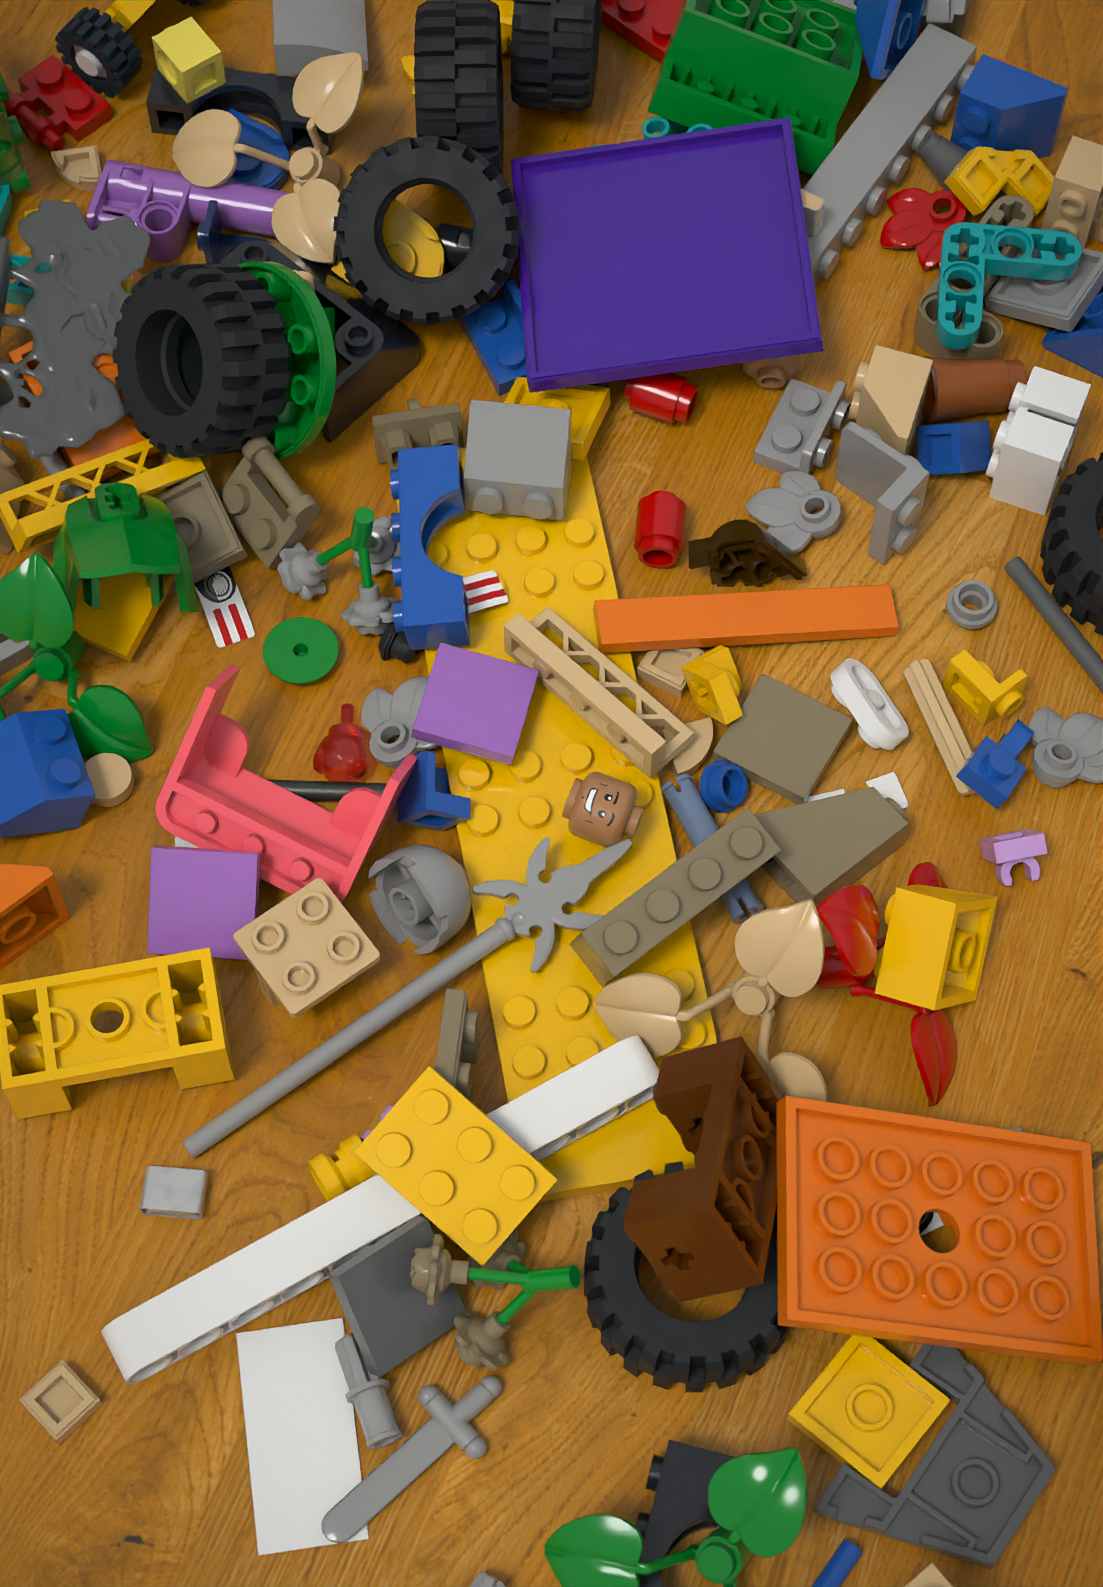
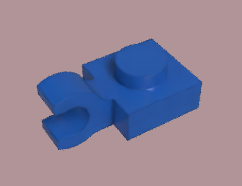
M1018 719L1007 734L1004 733L997 743L986 736L975 747L956 777L997 809L1008 798L1027 769L1015 758L1029 742L1034 731Z

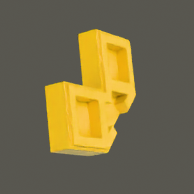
M978 146L966 153L945 179L944 183L973 216L983 212L1001 189L1006 195H1017L1030 202L1033 207L1034 216H1036L1049 201L1054 176L1030 150L1000 151L992 147Z

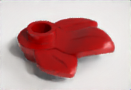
M919 188L903 189L886 200L889 209L894 215L884 224L880 245L882 248L888 249L916 247L917 257L923 271L933 269L939 265L940 250L945 231L953 224L965 222L967 208L951 190H939L931 194ZM943 207L951 208L946 214L935 213L936 210Z

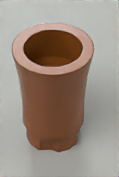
M924 356V358L933 360L922 417L927 424H933L955 417L1005 411L1009 408L1017 383L1027 384L1028 382L1025 374V365L1021 360L1017 359L1004 361L1002 358L947 359Z

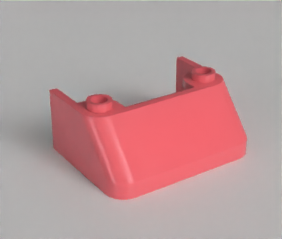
M230 664L205 688L156 801L155 812L157 819L166 831L199 848L261 852L260 879L290 894H294L316 878H321L338 900L342 902L352 889L385 829L418 757L408 753L390 777L383 794L365 787L352 789L341 798L335 812L332 813L242 767L250 748L249 736L240 723L221 714L240 668Z

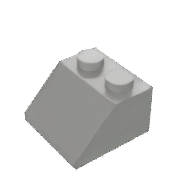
M471 399L464 469L466 510L480 511L486 514L500 513L528 516L534 519L564 520L572 477L571 410Z

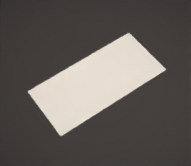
M343 1318L236 1333L258 1556L339 1544L329 1541L324 1536L322 1520L329 1510L362 1481L353 1403H347L345 1395L349 1388L335 1350V1343L345 1336ZM367 1524L346 1542L369 1539Z

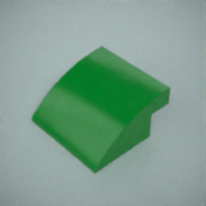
M682 0L647 112L689 128L695 124L704 123L710 125L713 129L790 117L798 170L814 175L834 147L837 124L859 78L863 48L854 18L856 10L831 0Z

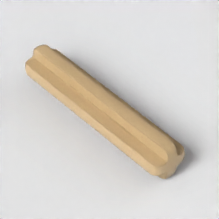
M916 659L910 662V665L904 669L903 675L957 792L961 796L974 795L976 792L956 777L973 750L932 662L928 659Z

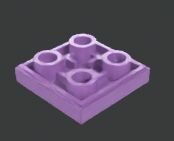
M440 642L414 722L411 738L512 766L539 670Z
M154 845L151 848L147 953L170 955L210 947L213 958L247 960L235 944L233 934L258 917L261 852Z

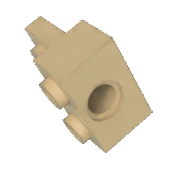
M1072 136L1054 177L1041 229L1070 233L1079 240L1082 248H1085L1089 238L1103 242V145Z

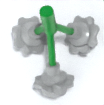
M361 507L355 511L350 537L324 553L314 550L307 551L302 543H296L292 548H284L280 551L279 555L282 562L278 564L277 569L282 579L283 587L290 593H297L303 600L308 601L314 595H322L326 592L324 581L328 579V572L326 571L329 565L328 562L349 549L354 550L353 562L356 566L360 567L362 583L358 586L360 598L349 603V607L341 613V618L348 621L349 626L356 627L361 635L369 633L379 635L384 633L391 622H394L393 603L396 599L380 595L378 583L373 582L372 576H376L382 571L392 572V558L401 556L400 543H394L391 519L387 516H382L374 521L375 514L367 507Z

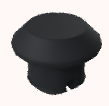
M394 622L390 623L385 629L378 645L382 660L394 657L405 664L412 662L415 659V654H418L420 649H409L405 633L396 632Z

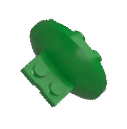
M271 261L245 262L236 266L252 274L263 284L262 289H266L271 293L277 302L275 310L277 314L279 313L284 317L287 330L284 331L286 342L291 343L292 357L288 358V370L292 371L291 385L285 390V396L288 397V401L284 411L276 415L279 420L269 435H266L275 448L274 456L277 460H282L298 455L307 449L320 434L330 413L337 377L334 342L335 310L334 307H322L308 283L287 266Z

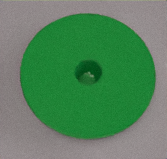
M295 617L279 623L269 632L263 645V658L268 670L278 679L291 684H308L323 678L334 667L339 653L338 641L334 632L323 622L309 617Z

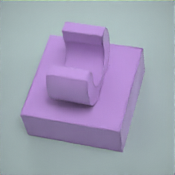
M1024 829L979 839L982 859L996 864L995 875L1000 884L1004 886L1012 885L1010 870L1018 862L1024 865L1026 879L1031 881L1039 879L1040 867L1033 856L1048 854L1043 832Z

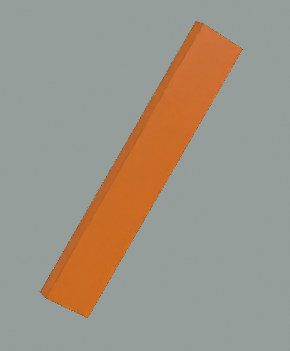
M890 584L595 600L593 606L598 648L601 653L896 636L899 628Z

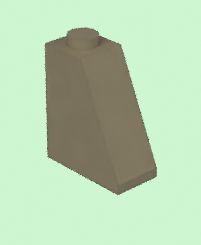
M874 787L755 815L781 849L780 852L761 867L795 903L811 899L816 907L834 891L848 885H853L902 847L909 824L899 804L889 797L884 798Z

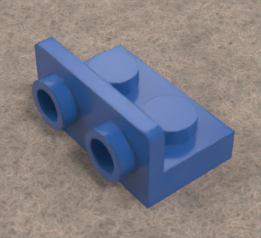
M513 278L504 283L503 298L486 303L476 311L461 318V325L499 396L510 392L517 377L527 378L521 292Z

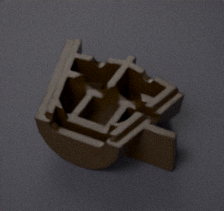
M746 519L733 520L723 524L714 531L711 537L688 541L689 568L695 569L709 566L711 584H717L718 587L734 586L736 582L740 581L744 585H756L759 588L762 587V583L771 581L773 575L782 577L790 574L796 580H802L804 576H808L804 560L765 529Z

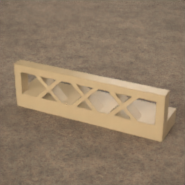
M549 607L544 609L530 622L518 613L504 625L505 652L520 665L539 670L537 680L650 779L694 740V732ZM547 627L563 639V651L541 632ZM569 645H570L575 651H569ZM577 663H590L599 670V682ZM605 676H606L611 682H605ZM614 695H627L636 702V714ZM642 708H643L648 714H642ZM650 726H663L675 737L666 744L667 741Z

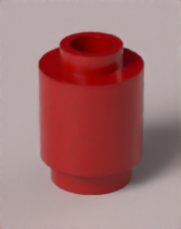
M675 373L631 378L627 380L624 398L630 400L629 409L631 411L670 424H675L676 421L688 423L696 405L699 387L689 384V378Z
M655 491L638 502L634 548L638 552L640 562L649 567L667 568L673 566L678 561V556L684 550L687 506L684 501L671 492Z

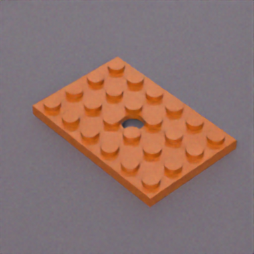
M784 1096L777 1102L778 1325L1091 1366L1103 1361L1091 1142L792 1096ZM924 1213H938L943 1224L954 1230L955 1242L950 1252L938 1253L925 1245L919 1233V1222Z

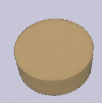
M102 753L90 758L85 763L95 793L92 801L93 804L101 807H113L121 804L131 795L134 788V777L129 763L123 757L113 753Z

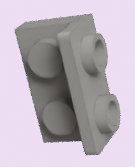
M791 378L754 451L753 463L782 474L788 471H802L811 475L815 466L822 468L826 463L833 440L828 438L833 428L837 430L843 428L849 414L851 403L844 401L847 383L837 380L830 393Z

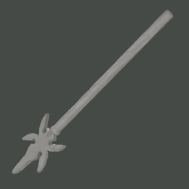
M545 837L536 846L529 859L526 871L527 886L515 881L501 879L486 881L472 888L474 895L494 896L500 899L516 896L519 901L514 906L506 904L505 918H498L490 928L182 1140L181 1142L194 1159L503 943L514 940L516 935L530 937L529 931L534 927H538L541 929L542 934L535 939V954L530 970L531 973L535 974L545 964L552 951L555 937L554 925L568 930L583 931L604 916L590 915L580 911L567 915L563 913L562 907L565 905H572L574 907L586 895L589 885L614 866L632 848L631 840L626 839L609 846L579 865L564 866L550 873L551 880L548 883H542L539 880V876L545 872L546 855L550 845V839Z

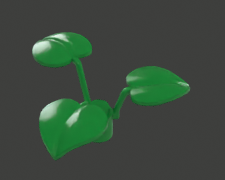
M40 552L33 553L21 565L0 580L1 633L13 641L29 640L30 648L36 650L33 655V661L0 687V699L34 673H37L42 679L47 681L67 679V702L74 709L67 716L82 757L89 760L98 754L113 753L123 757L128 763L148 757L155 747L148 736L145 721L138 706L125 692L110 685H95L87 688L78 699L77 685L82 673L76 666L84 657L85 644L81 636L74 631V610L63 583ZM0 705V721L7 717L4 708Z
M790 1447L771 1452L743 1454L725 1462L715 1472L708 1487L709 1509L713 1519L719 1526L700 1545L691 1544L685 1550L650 1562H639L644 1548L643 1535L640 1530L620 1516L591 1514L571 1520L558 1528L544 1545L545 1557L562 1587H640L638 1574H651L689 1560L696 1561L699 1572L710 1582L723 1584V1587H739L737 1576L750 1562L753 1554L764 1558L781 1554L793 1544L802 1529L807 1506V1480L801 1453L798 1448Z

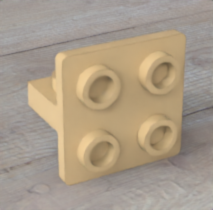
M316 878L233 934L235 944L257 972L263 995L273 1008L281 1003L292 1018L300 1016L380 961V953L321 878Z

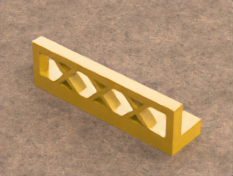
M146 439L1 493L0 518L18 554L54 541L65 520L68 505L85 496L87 498H95L94 490L97 486L102 485L99 481L103 471L107 468L114 466L133 474L132 477L117 483L133 485L138 496H140V493L152 497L206 469L200 457L179 458L169 453L171 462L153 469L145 468L143 464L147 453L158 450V448L149 443L150 439ZM139 457L137 464L129 461ZM96 473L94 480L85 478L86 476ZM67 483H72L89 490V493L63 503L54 500L59 486ZM51 490L49 497L41 495V493ZM27 500L45 507V509L17 520L10 505Z

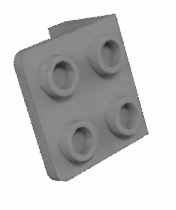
M849 422L842 429L835 476L840 484L875 507L868 555L884 565L896 551L900 554L904 553L917 535L929 471L924 469L914 457L903 455L883 442L881 437L873 430L862 428L854 422Z

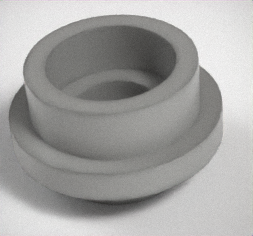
M967 580L955 586L950 591L946 601V611L950 619L955 624L967 629H978L988 625L993 620L997 610V601L988 585L978 580ZM973 604L979 610H969L963 605Z

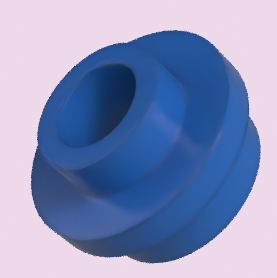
M726 760L710 762L704 768L700 780V791L704 802L711 810L715 812H728L744 801L748 784L745 773L739 766L731 764Z

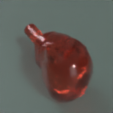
M349 703L341 706V722L330 727L328 736L321 740L313 756L314 770L319 774H323L328 781L354 782L365 777L368 773L369 766L364 730L359 725L353 724L354 706Z

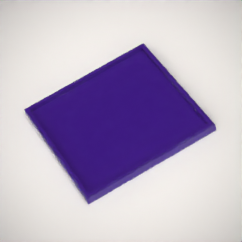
M790 117L511 159L513 196L516 201L518 216L520 217L521 229L519 233L518 264L527 383L530 393L823 351Z

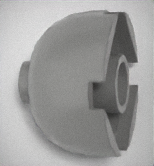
M417 844L407 846L378 859L369 870L368 879L376 875L377 889L370 892L369 895L379 921L390 936L399 944L405 942L407 937L414 945L419 946V948L412 952L421 955L435 951L448 943L465 925L470 915L472 902L468 875L461 864L439 848Z

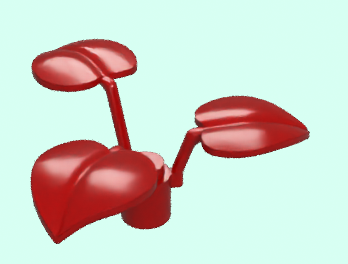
M931 862L919 863L914 867L909 876L908 886L919 884L947 888L937 867ZM860 884L842 887L827 896L816 907L820 920L829 930L835 945L824 946L823 969L816 984L821 989L849 987L852 997L867 996L910 1008L916 1012V1015L911 1020L913 1052L927 1094L928 1106H935L948 1089L956 1069L957 1044L951 1022L943 1009L929 1011V1009L875 994L876 988L866 986L868 979L875 977L874 967L877 960V950L884 947L886 937L877 940L875 938L879 931L880 918L874 897L869 889Z

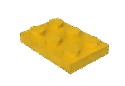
M430 1065L353 1152L481 1266L486 1263L558 1180L553 1173Z

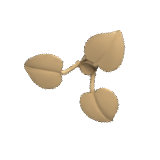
M357 52L325 56L312 61L299 73L293 88V106L299 115L309 119L306 128L314 148L307 147L296 151L290 161L244 144H238L241 135L239 119L229 112L216 109L201 112L185 123L173 143L172 159L186 180L191 184L206 189L221 186L233 175L237 165L236 153H243L285 169L291 174L296 183L293 186L294 193L283 195L276 201L273 207L271 220L276 238L283 246L306 260L323 264H334L337 237L336 231H333L334 216L337 217L340 204L337 202L341 193L337 188L340 179V169L336 162L325 156L328 152V146L322 143L317 132V126L327 134H336L343 130L353 119L360 103L364 85L365 69L363 56Z
M811 899L789 906L763 910L747 918L739 927L734 941L736 957L745 971L736 983H727L724 989L690 1009L680 1010L682 994L674 982L666 977L651 973H637L619 978L606 985L594 1000L597 1014L618 1042L631 1036H639L651 1057H659L673 1051L680 1043L683 1036L680 1021H690L725 999L732 997L739 1010L743 1013L755 1016L760 1015L762 1020L756 1053L757 1060L782 1097L792 1096L827 1102V1088L824 1078L819 1069L810 1060L791 1052L779 1053L769 1060L767 1053L771 1022L775 1016L773 1006L779 996L797 997L807 993L813 988L822 973L825 954L824 935L818 911Z

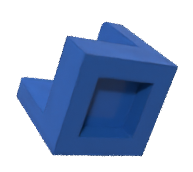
M989 420L916 426L918 461L924 469L929 471V475L987 470L991 459Z
M424 750L415 754L414 756L418 757L398 800V822L443 831L470 819V798L448 794L447 770L435 767V753Z

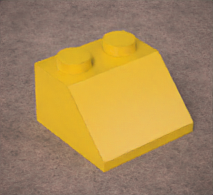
M919 884L896 887L895 894L889 899L885 910V923L888 925L885 945L878 952L874 967L875 977L878 978L875 994L934 1011L976 1001L998 897L983 893Z

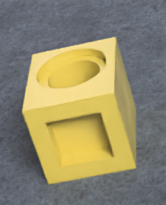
M192 17L174 26H170L152 37L158 70L187 104L226 83L220 49Z

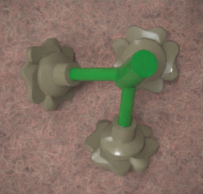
M516 1228L483 1266L470 1255H468L466 1261L452 1260L449 1251L445 1249L441 1234L434 1235L431 1247H416L414 1249L415 1256L411 1259V1285L416 1290L426 1293L428 1306L435 1305L439 1294L443 1293L450 1283L466 1285L467 1280H471L473 1285L478 1288L489 1285L496 1290H501L506 1284L521 1285L522 1291L501 1312L494 1311L487 1319L478 1317L472 1311H467L464 1315L459 1314L453 1319L457 1329L454 1347L458 1349L462 1362L475 1365L478 1369L487 1366L495 1371L500 1366H507L510 1358L506 1351L508 1342L503 1337V1334L511 1327L510 1320L536 1293L578 1288L581 1282L580 1271L575 1265L532 1270L521 1264V1257L525 1252L526 1246L523 1242L517 1240L518 1231Z

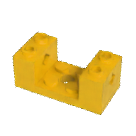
M210 947L0 985L1 1085L17 1120L72 1110L69 1085L167 1067H173L180 1089L234 1080L220 983ZM115 1010L124 1015L122 1025L113 1032L102 1033L94 1028L96 1018L105 1011Z

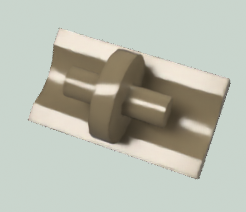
M417 398L407 399L408 411L371 416L378 463L386 462L390 470L398 469L399 449L458 444L460 452V448L464 447L459 403L419 409Z

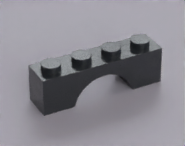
M156 66L146 101L152 133L177 136L185 123L197 114L213 109L228 112L232 108L246 116L256 117L271 124L280 133L289 151H298L307 147L314 148L306 128L309 119L299 115L293 106V88L297 77L277 76L274 73L265 74L224 67L226 83L187 104ZM317 126V132L322 143L328 146L326 155L330 156L336 134H327Z
M672 1440L668 1441L665 1457L653 1455L645 1487L647 1490L656 1492L651 1514L639 1511L636 1527L640 1530L644 1540L643 1553L639 1562H650L667 1556L686 1537L696 1532L719 1526L713 1519L709 1509L708 1487L715 1472L725 1462L734 1458L733 1456ZM662 1570L646 1575L638 1574L640 1587H663Z

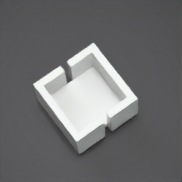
M1034 366L1027 384L1017 383L1008 408L1010 412L1007 420H1002L993 444L994 451L986 471V476L994 478L989 494L990 498L1045 516L1060 477L1057 475L1062 473L1073 445L1091 384Z

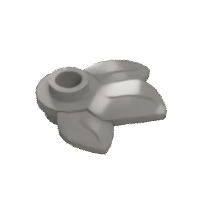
M802 471L783 472L779 483L780 488L761 490L752 496L745 505L746 512L753 519L769 527L767 532L795 553L804 549L812 538H824L831 535L837 529L842 517V508L838 498L828 491L821 490L817 479ZM823 509L817 514H810L815 510Z
M428 676L415 677L405 681L397 687L394 694L381 688H375L365 699L361 712V722L364 728L371 734L369 749L375 760L380 764L390 768H398L399 762L403 761L408 753L415 755L418 754L419 750L439 746L411 738L414 722L429 679ZM399 738L396 742L389 744L394 739Z
M1049 707L1038 709L1028 724V727L1034 731L1030 741L1035 747L1032 754L1033 772L1037 779L1045 785L1056 788L1067 786L1076 779L1095 784L1103 783V719L1093 714L1079 713L1064 720Z

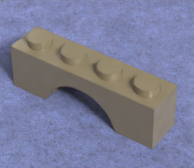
M747 808L580 933L570 943V946L603 987L682 925L780 852L781 849L752 811Z

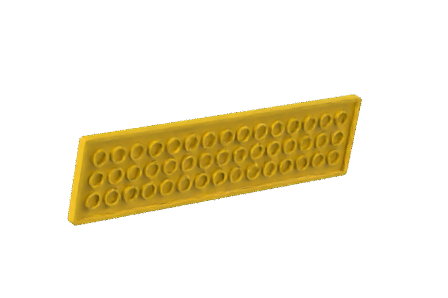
M466 447L460 448V457L463 469H465ZM587 455L584 460L572 459V477L564 520L534 519L528 516L500 513L486 514L480 511L466 510L465 507L464 514L450 520L438 530L428 549V558L435 565L447 572L461 575L463 578L491 570L495 571L508 598L507 603L470 613V645L455 647L519 664L505 652L504 625L518 613L530 622L544 609L549 607L599 650L593 615L594 601L619 598ZM396 500L397 510L399 513V500ZM547 627L541 632L563 651V639ZM569 645V651H575V650ZM438 648L423 649L428 677L430 676ZM630 651L602 653L637 683ZM577 663L599 682V670L590 663ZM605 676V682H611V681ZM538 680L512 766L441 746L450 794L470 798V819L457 824L456 829L463 867L469 880L472 901L471 910L476 937L494 925L498 918H505L506 904L514 906L519 900L516 896L500 899L494 896L474 895L472 888L486 881L499 879L515 881L527 886L526 871L529 859L536 846L545 837L550 839V845L546 855L545 872L539 876V880L542 883H548L551 880V872L564 866L579 865L606 849L604 846L571 834L568 828L569 819L562 817L566 800L575 779L584 780L591 772H601L635 786L637 790L635 805L644 808L634 837L623 835L621 841L630 839L632 848L614 866L589 885L586 895L574 907L572 905L563 906V913L570 915L575 911H580L590 915H605L677 861L658 773L651 779ZM614 695L636 714V702L627 695ZM691 921L686 922L603 987L570 946V943L583 931L568 930L554 925L555 937L552 951L545 964L535 974L531 973L530 970L535 954V939L542 934L541 929L538 927H534L529 931L530 937L516 935L514 940L506 941L483 957L481 965L507 1103L618 1043L595 1010L594 1000L596 996L609 983L632 974L651 973L666 977L679 987L682 994L680 1010L690 1009L707 999ZM710 1009L690 1021H680L683 1036L678 1046L664 1056L652 1057L659 1070L662 1057L717 1043ZM652 1098L539 1161L558 1178L539 1202L619 1189L621 1186L631 1187L634 1183V1177L648 1169L653 1172L655 1177L664 1175L665 1164L682 1161L684 1170L695 1168V1156L692 1152L686 1150L679 1133L666 1115H662L658 1111Z

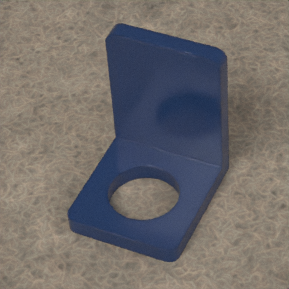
M209 200L205 221L200 222L197 233V248L199 251H204L206 263H219L239 245L247 241L260 240L268 242L265 238L223 234L218 201Z

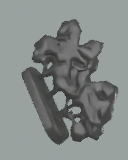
M47 199L40 202L39 210L28 213L25 218L18 222L19 234L31 248V259L20 268L12 267V243L8 237L0 235V339L2 326L24 327L33 336L32 350L23 360L16 364L0 360V377L6 380L14 396L9 403L0 407V436L3 439H13L22 442L31 459H36L40 456L50 457L59 446L79 448L85 442L92 440L98 430L109 428L125 415V409L116 386L97 371L93 366V362L100 353L113 355V349L117 348V337L114 336L115 325L122 319L123 314L120 312L124 300L129 295H132L124 291L121 283L129 278L133 272L144 267V261L151 242L147 231L144 228L137 227L135 222L128 216L122 215L117 219L105 221L96 230H91L76 203ZM41 263H47L51 266L49 272L34 271L37 265ZM10 279H18L34 289V296L25 306V311L20 315L4 314ZM32 360L39 361L38 366L34 370L25 368L27 362ZM22 373L33 376L42 385L43 392L39 396L31 394L21 387L24 385L25 379L18 378L17 375ZM19 397H25L31 403L30 407L23 408L19 406Z

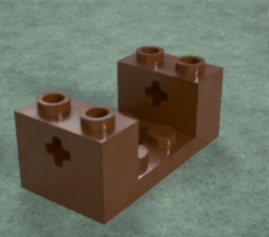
M742 1037L662 1057L657 1083L653 1087V1099L658 1111L662 1115H666L679 1133L686 1150L694 1154L695 1168L634 1182L628 1208L623 1217V1228L629 1240L638 1246L653 1266L656 1276L665 1282L679 1302L763 1284L778 1199L777 1102L783 1097Z

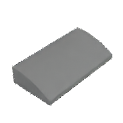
M273 0V43L277 76L299 75L304 67L318 58L349 52H357L362 55L365 71L369 70L365 1Z

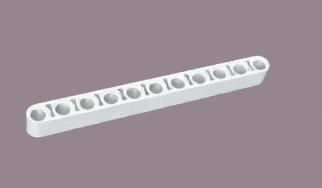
M631 1036L488 1113L487 1116L534 1158L541 1161L652 1099L653 1087L657 1083L659 1068L639 1036ZM377 1174L119 1316L102 1329L101 1334L126 1384L143 1381L328 1279L330 1272L414 1217H427Z

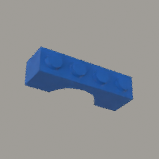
M458 444L399 449L398 469L390 470L393 500H399V513L391 514L392 536L394 543H400L401 556L392 558L395 587H401L402 601H395L393 603L396 632L405 633L410 650L439 648L440 642L452 646L470 645L469 600L463 577L441 569L428 558L430 543L438 530L450 520L465 513L464 469Z

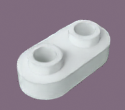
M847 658L832 671V693L843 706L850 710L859 724L858 732L868 745L875 749L881 747L885 750H893L909 735V729L905 720L877 678L864 664L853 658Z

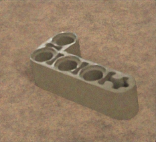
M1006 195L993 203L979 223L1031 228L1034 216L1033 207L1023 197ZM965 243L959 248L958 261H966L968 249ZM1007 244L999 247L998 250L1003 256L1014 258L1020 248ZM984 274L983 304L1001 275ZM937 277L922 296L918 305L913 331L914 341L917 346L938 358H997L1003 337V326L999 319L983 309L979 334L972 346L966 349L955 350L947 348L939 342L935 333ZM956 278L948 282L950 288L956 292L966 293L973 289L972 284L965 279ZM955 310L953 322L956 329H964L962 326L964 310Z

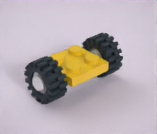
M116 0L102 15H100L99 9L93 7L91 10L88 7L83 8L55 37V41L58 43L56 45L57 52L64 54L61 60L64 64H70L72 67L71 71L81 76L88 86L90 84L93 85V90L98 94L104 92L105 96L109 97L113 94L114 96L118 95L139 73L143 64V58L138 56L141 53L139 47L131 44L134 38L130 33L126 35L124 33L156 0ZM178 0V2L184 5L188 2L190 7L201 6L206 1Z

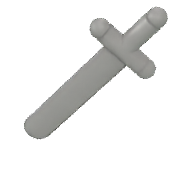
M492 1375L485 1376L454 1405L435 1386L426 1385L422 1387L418 1393V1401L425 1407L424 1409L432 1418L326 1513L322 1520L324 1536L334 1543H343L351 1539L454 1443L469 1458H482L487 1450L486 1442L469 1422L500 1394L502 1390L501 1381Z

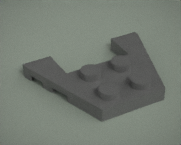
M923 1344L909 1367L947 1396L950 1401L955 1403V1410L897 1498L891 1497L843 1463L815 1505L813 1512L826 1519L991 1570L1056 1468L1008 1408L1005 1410L983 1383L985 1379L972 1363L968 1364L956 1348Z

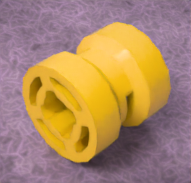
M357 1134L342 1140L339 1143L338 1150L334 1151L332 1156L320 1153L306 1161L315 1183L327 1202L377 1175L373 1169L353 1153L362 1143Z

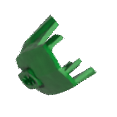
M113 482L97 486L94 490L95 498H87L85 496L68 505L65 520L55 537L52 568L67 591L74 614L80 578H82L84 602L91 606L92 610L100 609V579L130 572L146 573V585L151 589L152 606H160V602L164 597L163 574L174 573L180 612H198L187 548L182 536L175 527L169 508L162 500L140 493V496H138L133 485Z

